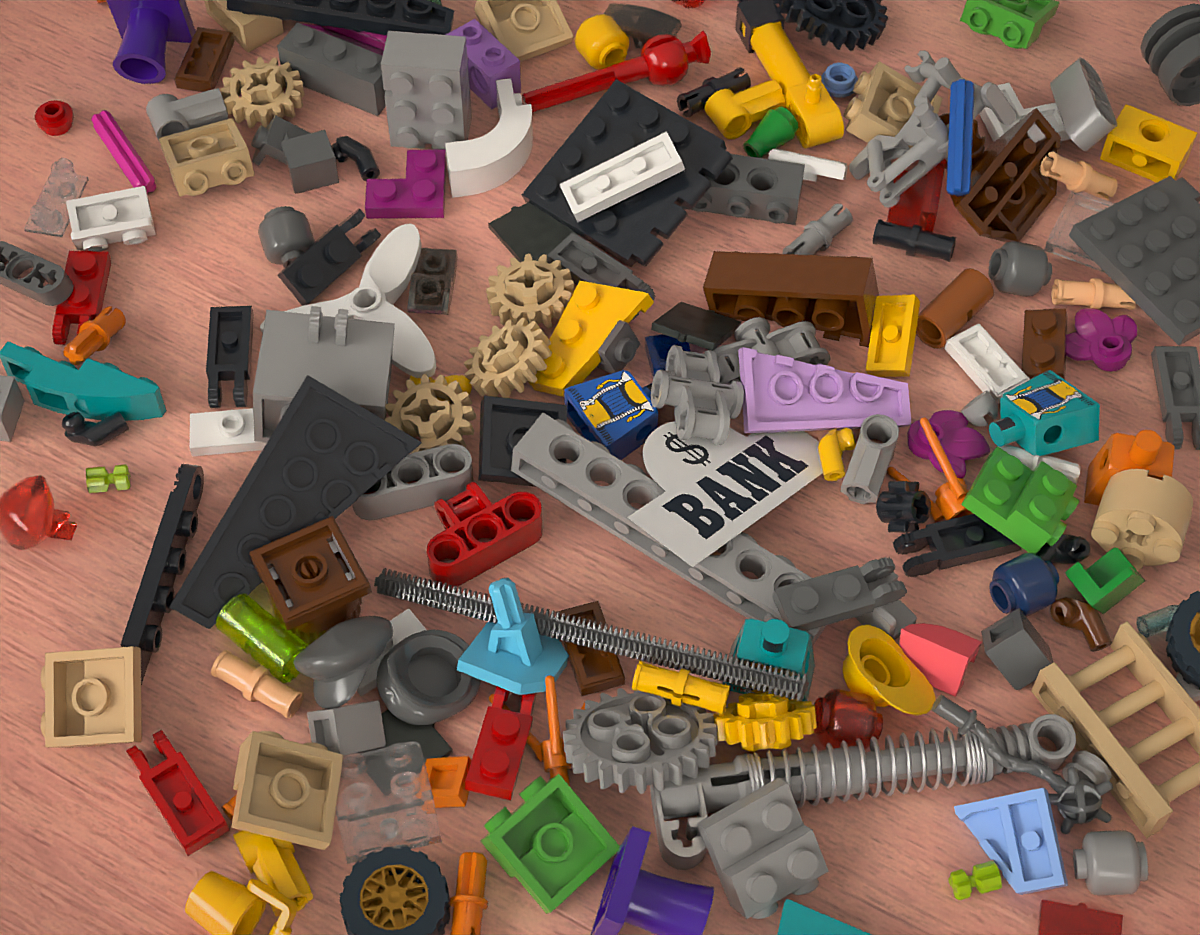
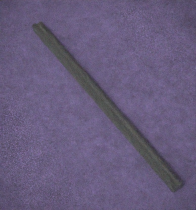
M386 568L383 569L379 577L375 578L374 586H377V593L463 614L488 622H498L491 596L487 600L486 593L482 599V592L477 597V591H474L472 596V590H469L467 595L466 588H464L462 593V587H459L457 591V586H454L452 590V585L450 584L448 588L446 583L442 587V582H439L437 585V581H434L432 584L430 579L428 582L426 578L422 581V577H419L417 580V576L412 578V575L409 574L407 577L406 573L402 576V572H399L397 575V571L392 573V570L389 569L387 572ZM521 602L523 613L534 614L538 632L543 636L561 639L562 641L574 644L577 643L578 645L590 648L593 647L605 652L609 651V653L620 654L621 656L633 659L636 658L637 660L647 661L648 663L660 666L663 665L664 667L669 666V668L676 670L683 668L690 670L691 674L696 673V675L707 676V678L713 677L715 680H724V682L735 683V685L746 686V688L752 687L754 690H763L766 693H774V695H780L781 697L786 696V698L797 699V701H802L805 692L808 690L809 682L806 680L805 673L803 678L800 679V672H798L797 678L794 677L795 671L789 676V669H787L785 675L783 674V668H781L780 673H777V666L774 672H772V665H770L769 670H766V664L761 669V662L758 663L756 668L755 661H753L752 666H749V659L746 665H744V658L738 663V657H736L735 662H733V655H731L728 661L727 654L722 659L721 652L718 658H716V651H714L713 656H711V650H708L707 655H705V648H703L700 654V647L694 652L693 645L689 651V644L683 649V643H681L680 648H678L677 641L674 647L672 646V640H670L669 645H667V639L661 644V637H659L658 642H656V636L650 641L651 635H648L647 640H645V633L640 638V632H637L636 637H634L633 630L629 636V629L624 634V628H621L620 633H618L617 626L613 632V625L607 630L608 624H605L604 629H602V622H600L597 628V621L592 626V620H589L588 625H586V618H584L581 624V617L576 622V616H573L572 621H570V614L565 619V613L560 618V612H557L555 617L554 610H552L551 615H549L550 609H547L544 614V608H542L539 613L538 606L534 612V605H531L529 610V604H526L523 609L524 603Z

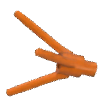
M548 675L545 678L550 740L540 743L530 732L527 744L532 748L539 761L543 762L544 772L550 773V779L560 774L570 786L568 770L572 768V763L566 762L564 741L560 736L555 680L553 676ZM491 694L488 698L491 703L493 702L494 694ZM585 702L581 708L582 710H585ZM504 704V708H503V709H504V710H509V711H511V710L507 707V705Z

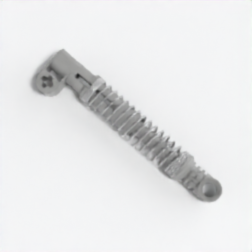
M1053 714L1040 716L1034 722L1022 723L1019 726L1016 724L1009 725L1007 728L1000 726L996 730L993 727L986 728L993 735L1004 753L1022 760H1034L1050 767L1053 772L1065 762L1076 744V733L1072 725L1065 718ZM947 726L943 734L944 742L939 741L937 732L932 728L929 732V744H925L921 732L917 730L914 734L915 746H910L906 734L902 733L899 739L900 748H895L893 739L888 734L885 737V750H880L878 741L873 736L870 740L871 752L864 751L863 743L858 738L855 746L848 747L847 743L843 740L841 748L833 749L832 745L828 742L826 750L818 751L816 745L813 744L811 752L804 753L802 748L798 746L796 754L788 755L787 750L783 749L781 756L774 757L769 750L766 753V758H760L756 752L753 754L749 753L748 755L745 753L744 755H737L729 763L709 765L708 768L698 767V777L696 778L683 774V785L681 786L667 781L664 782V791H659L654 785H650V793L661 856L669 866L680 870H688L696 867L703 860L707 851L697 823L706 819L707 814L722 810L777 778L788 783L796 806L800 809L806 800L815 807L821 798L828 804H832L836 796L841 801L847 802L851 794L856 799L862 800L866 792L871 797L876 798L881 789L887 796H891L896 788L902 794H906L911 786L919 793L924 789L925 784L933 791L939 787L940 782L945 787L951 788L955 780L962 786H966L968 783L970 785H977L991 781L995 775H999L1002 772L1006 774L1013 771L1000 766L998 761L990 757L978 736L969 731L963 735L957 732V740H955L951 729ZM1038 737L1050 739L1055 744L1057 751L1044 749L1039 744ZM957 772H962L965 781L962 782L959 779ZM952 773L951 782L947 784L942 774ZM937 775V781L934 786L931 785L927 776ZM922 777V783L919 788L915 785L912 778ZM907 779V785L904 790L901 788L898 780ZM892 781V787L889 792L886 790L883 782ZM877 783L876 792L873 794L869 784ZM697 815L695 818H688L685 831L686 838L692 841L691 847H683L682 841L677 839L679 820L666 822L664 820Z

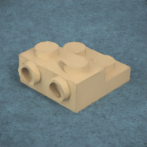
M476 0L474 11L480 24L517 57L520 62L571 44L573 41L572 31L556 0Z
M879 61L870 73L864 71L854 85L853 91L859 95L858 98L854 97L850 101L844 112L843 117L849 120L846 131L867 143L877 135L895 137L916 108L914 106V99L922 86ZM935 95L930 102L934 107L933 112L938 114L943 99L938 95Z
M233 118L159 138L179 196L200 195L205 193L208 188L222 184L236 185L243 182L247 177L255 176L248 147Z
M119 647L45 653V665L41 670V685L45 691V712L41 718V731L45 738V747L74 748L142 742L141 648Z
M252 731L240 745L233 789L238 791L231 828L325 850L331 844L343 754L328 751L327 747L318 743L301 744L286 740L276 732Z

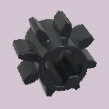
M888 482L889 491H883L876 503L879 519L884 523H889L888 532L910 533L911 531L919 530L918 523L926 522L931 513V501L928 494L924 491H918L919 482Z

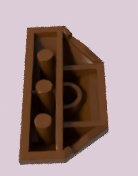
M1037 108L1028 113L984 151L981 158L975 162L971 170V190L969 194L963 196L950 194L954 207L979 236L1006 243L1010 241L1019 242L1057 194L1058 180L1042 175L1040 167L1044 157H1049V152L1057 153V150L1060 149L1061 136Z

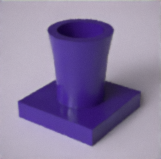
M106 0L122 38L120 48L113 61L115 71L125 79L136 83L154 84L162 81L166 76L165 55L167 42L191 43L196 31L186 1Z
M632 826L613 858L590 935H618L624 922L655 935H702L710 913L714 887L686 883L640 869L651 832Z

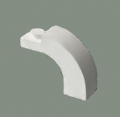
M511 78L496 80L497 108L500 120L493 130L476 139L445 143L447 171L452 198L475 195L492 190L514 177L528 160L533 145L531 104L522 105L521 94H514Z

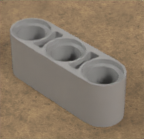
M1081 57L1050 83L1064 128L1071 140L1083 151L1090 149L1118 126L1101 78L1085 59Z
M447 444L408 454L390 472L366 491H375V493L362 494L352 504L353 510L361 519L370 521L434 506V502L439 499L446 501L465 491L466 485L474 482L471 454L468 449L458 444ZM455 470L459 471V472H456V473H448V472H450V471H455ZM409 481H418V482H416V483H411V484H408V483H407V482H409Z

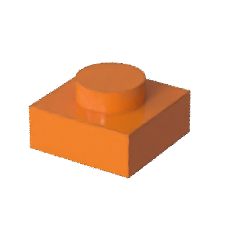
M469 756L426 759L415 797L423 809L466 806L469 791L464 790L465 781L472 761Z

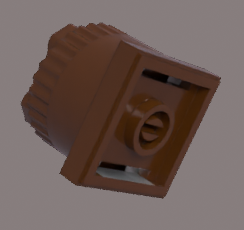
M333 516L249 552L251 560L268 592L276 621H278L280 628H284L285 633L291 634L297 642L310 645L338 623L358 618L361 613V597L372 593L370 583Z

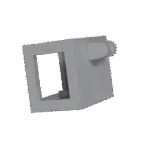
M311 306L310 314L266 310L253 389L254 442L267 443L307 375L385 420L387 413L385 406L388 404L395 323L349 319V312L345 309H338V314L335 317L323 316L322 309L318 306Z

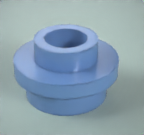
M845 63L831 64L821 76L822 82L830 96L838 98L852 95L854 93V85L858 80L854 69Z

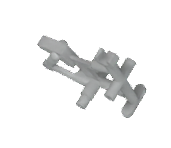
M920 51L918 56L921 58L922 63L917 67L907 65L904 68L914 82H922L927 78V81L914 99V106L916 107L914 112L895 137L875 136L849 165L850 173L857 180L862 179L870 172L867 185L873 192L880 191L879 200L884 207L889 208L896 205L904 191L944 158L948 162L949 123L947 126L943 123L941 118L933 112L934 107L930 103L941 86L950 89L952 82L964 79L959 75L947 57H943L935 63L927 51ZM991 82L985 83L982 87L974 83L973 120L985 107H988L994 112L1001 123L1011 125L1016 119V113L999 87ZM898 158L895 162L891 164V160ZM919 160L918 164L914 168H912L908 173H906L903 177H901L897 182L894 183V178L896 176H898L902 171L909 167L913 162Z

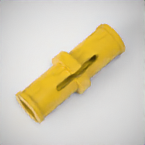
M639 661L632 682V690L671 699V704L679 707L685 703L723 715L730 692V685L691 676V671L683 668L677 672Z

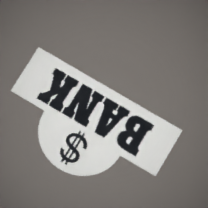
M676 422L666 423L655 429L648 436L643 447V461L646 470L665 492L627 518L693 568L823 473L818 451L819 441L805 431L752 433L746 437L729 427L726 441L722 445H717L712 442V439L690 437L688 440H680L677 436Z

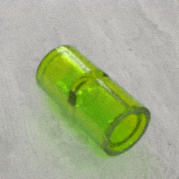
M247 594L235 596L223 607L216 620V628L245 653L250 654L252 659L258 664L269 669L270 673L282 683L290 682L300 674L294 667L293 662L294 658L309 646L291 630L287 631L284 624Z

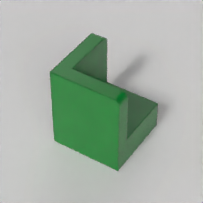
M1116 547L1112 548L1089 568L1077 562L1065 572L1090 606L1102 614L1106 613L1145 582V579L1123 552Z

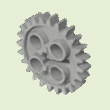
M618 688L617 696L615 697L601 693L600 703L586 700L585 710L574 709V719L566 720V730L563 731L566 762L572 763L573 773L584 772L585 782L587 783L600 778L601 789H606L613 783L618 784L619 793H624L629 786H636L638 792L642 794L645 792L647 785H654L659 791H664V782L667 781L681 786L683 785V774L693 778L698 777V767L708 768L709 757L716 756L717 725L714 724L713 713H706L704 708L685 703L681 707L672 705L671 699L638 690L628 694L624 689Z

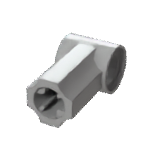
M219 88L177 99L171 94H161L152 98L146 106L147 115L158 140L164 136L228 119L227 109Z
M871 415L861 424L859 438L841 485L840 492L848 496L849 500L863 505L869 502L876 503L888 466L894 456L899 428L897 423L886 415ZM876 439L884 443L878 444L872 442L871 440Z

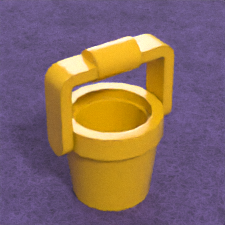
M209 871L193 888L185 905V912L212 935H251L259 923L268 902L282 911L278 921L273 924L269 935H291L292 929L290 926L296 916L297 906L291 899L257 879H250L246 886L216 871Z

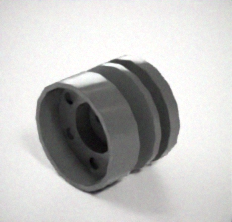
M1193 3L1180 6L1164 14L1152 24L1144 35L1140 46L1142 57L1150 65L1151 71L1158 76L1159 83L1172 102L1180 106L1200 104V4Z

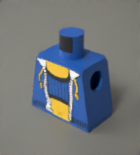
M622 370L564 389L567 417L578 433L590 442L594 441L602 444L611 455L620 460L642 446L648 436L658 428V410L651 404L652 383L641 387L629 371Z

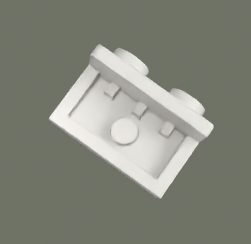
M145 186L66 201L72 229L71 238L77 250L102 251L108 248V244L121 241L126 245H134L147 241V236L156 235Z

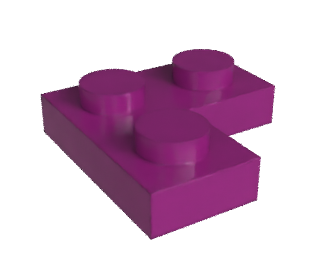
M445 149L407 150L406 179H367L366 219L444 218Z

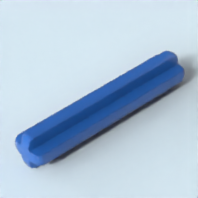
M965 79L952 82L950 87L946 191L948 194L955 196L969 194L971 190L975 85L972 81H966Z

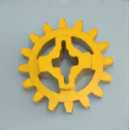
M746 693L738 696L739 703H728V707H725L723 715L713 713L714 724L717 725V740H727L728 745L742 743V749L754 752L759 749L772 748L784 749L791 746V739L801 740L803 735L813 734V729L817 728L815 705H812V701L788 700L786 696L781 697L780 695H774V693Z

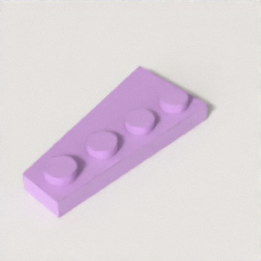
M745 347L738 350L740 379L744 390L742 404L744 434L821 431L835 428L842 430L846 427L861 429L863 421L869 416L876 414L892 418L898 427L911 425L908 383L859 372L850 373L834 369L835 367L823 364L804 363L782 355L763 354L757 352V350Z

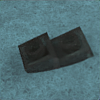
M610 4L603 13L611 16L627 36H632L636 48H642L648 39L656 35L669 34L676 36L682 27L679 19L642 6Z
M421 248L414 274H411L407 306L408 313L449 314L457 269V250Z

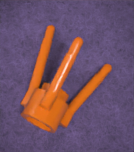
M922 417L920 424L948 482L941 485L935 491V496L937 497L935 503L930 499L931 516L935 522H938L943 518L949 520L974 514L961 505L969 491L964 478H957L929 420L926 417ZM888 467L887 473L896 481L911 482L894 467Z

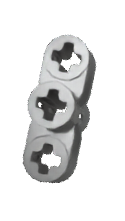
M760 317L745 321L736 329L734 336L737 342L722 345L713 350L717 355L720 383L730 384L733 380L741 382L738 350L742 347L754 349L763 354L791 357L795 361L814 365H828L830 354L825 348L820 347L815 338L816 329L811 322H798L769 333L770 325L768 321Z
M673 345L670 348L666 361V370H658L656 372L651 388V404L654 408H662L664 405L675 406L674 415L677 436L680 440H688L690 437L712 439V442L717 445H722L726 441L729 433L730 418L735 419L738 417L744 397L742 382L733 380L730 384L720 383V373L715 351L706 350L704 354L683 351L682 347L678 345Z

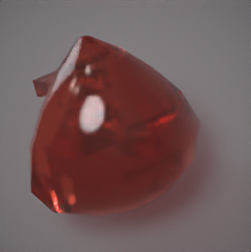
M42 475L26 477L3 492L0 497V533L8 545L19 551H24L36 547L47 537L72 541L77 524L68 521L70 518L68 511L54 509L53 494L45 477Z

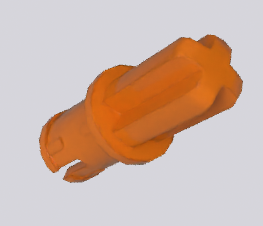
M108 306L94 320L84 322L79 328V334L64 347V356L69 358L72 365H80L94 352L106 349L110 344V338L126 324L123 312L118 308L112 311V306Z
M464 852L459 857L456 893L449 900L450 906L453 907L450 935H481L483 910L488 908V901L484 899L487 859L482 853Z

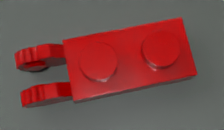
M69 251L65 272L73 281L74 289L69 298L56 307L52 328L54 344L65 345L71 324H79L77 329L78 335L79 328L84 322L94 320L102 312L111 268V258L108 251Z
M497 686L492 706H488L466 777L464 790L511 801L532 727L533 716L531 715L537 693L522 695L520 713L503 709L505 702L508 701L510 691Z
M160 730L154 733L152 737L158 752L166 759L163 762L150 768L146 756L136 745L126 750L140 774L139 778L142 785L183 850L189 856L227 833L230 829L181 751L177 753L164 732Z

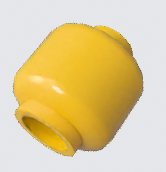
M601 14L587 18L582 22L575 36V47L592 68L600 70L625 60L629 48V38L611 16Z

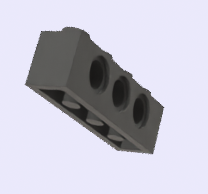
M731 154L733 156L732 161L716 180L706 175L704 176L711 182L712 186L692 209L697 212H710L738 218L743 217L796 225L805 164ZM683 205L680 206V207H682L683 209H688L687 207H685V206H683Z

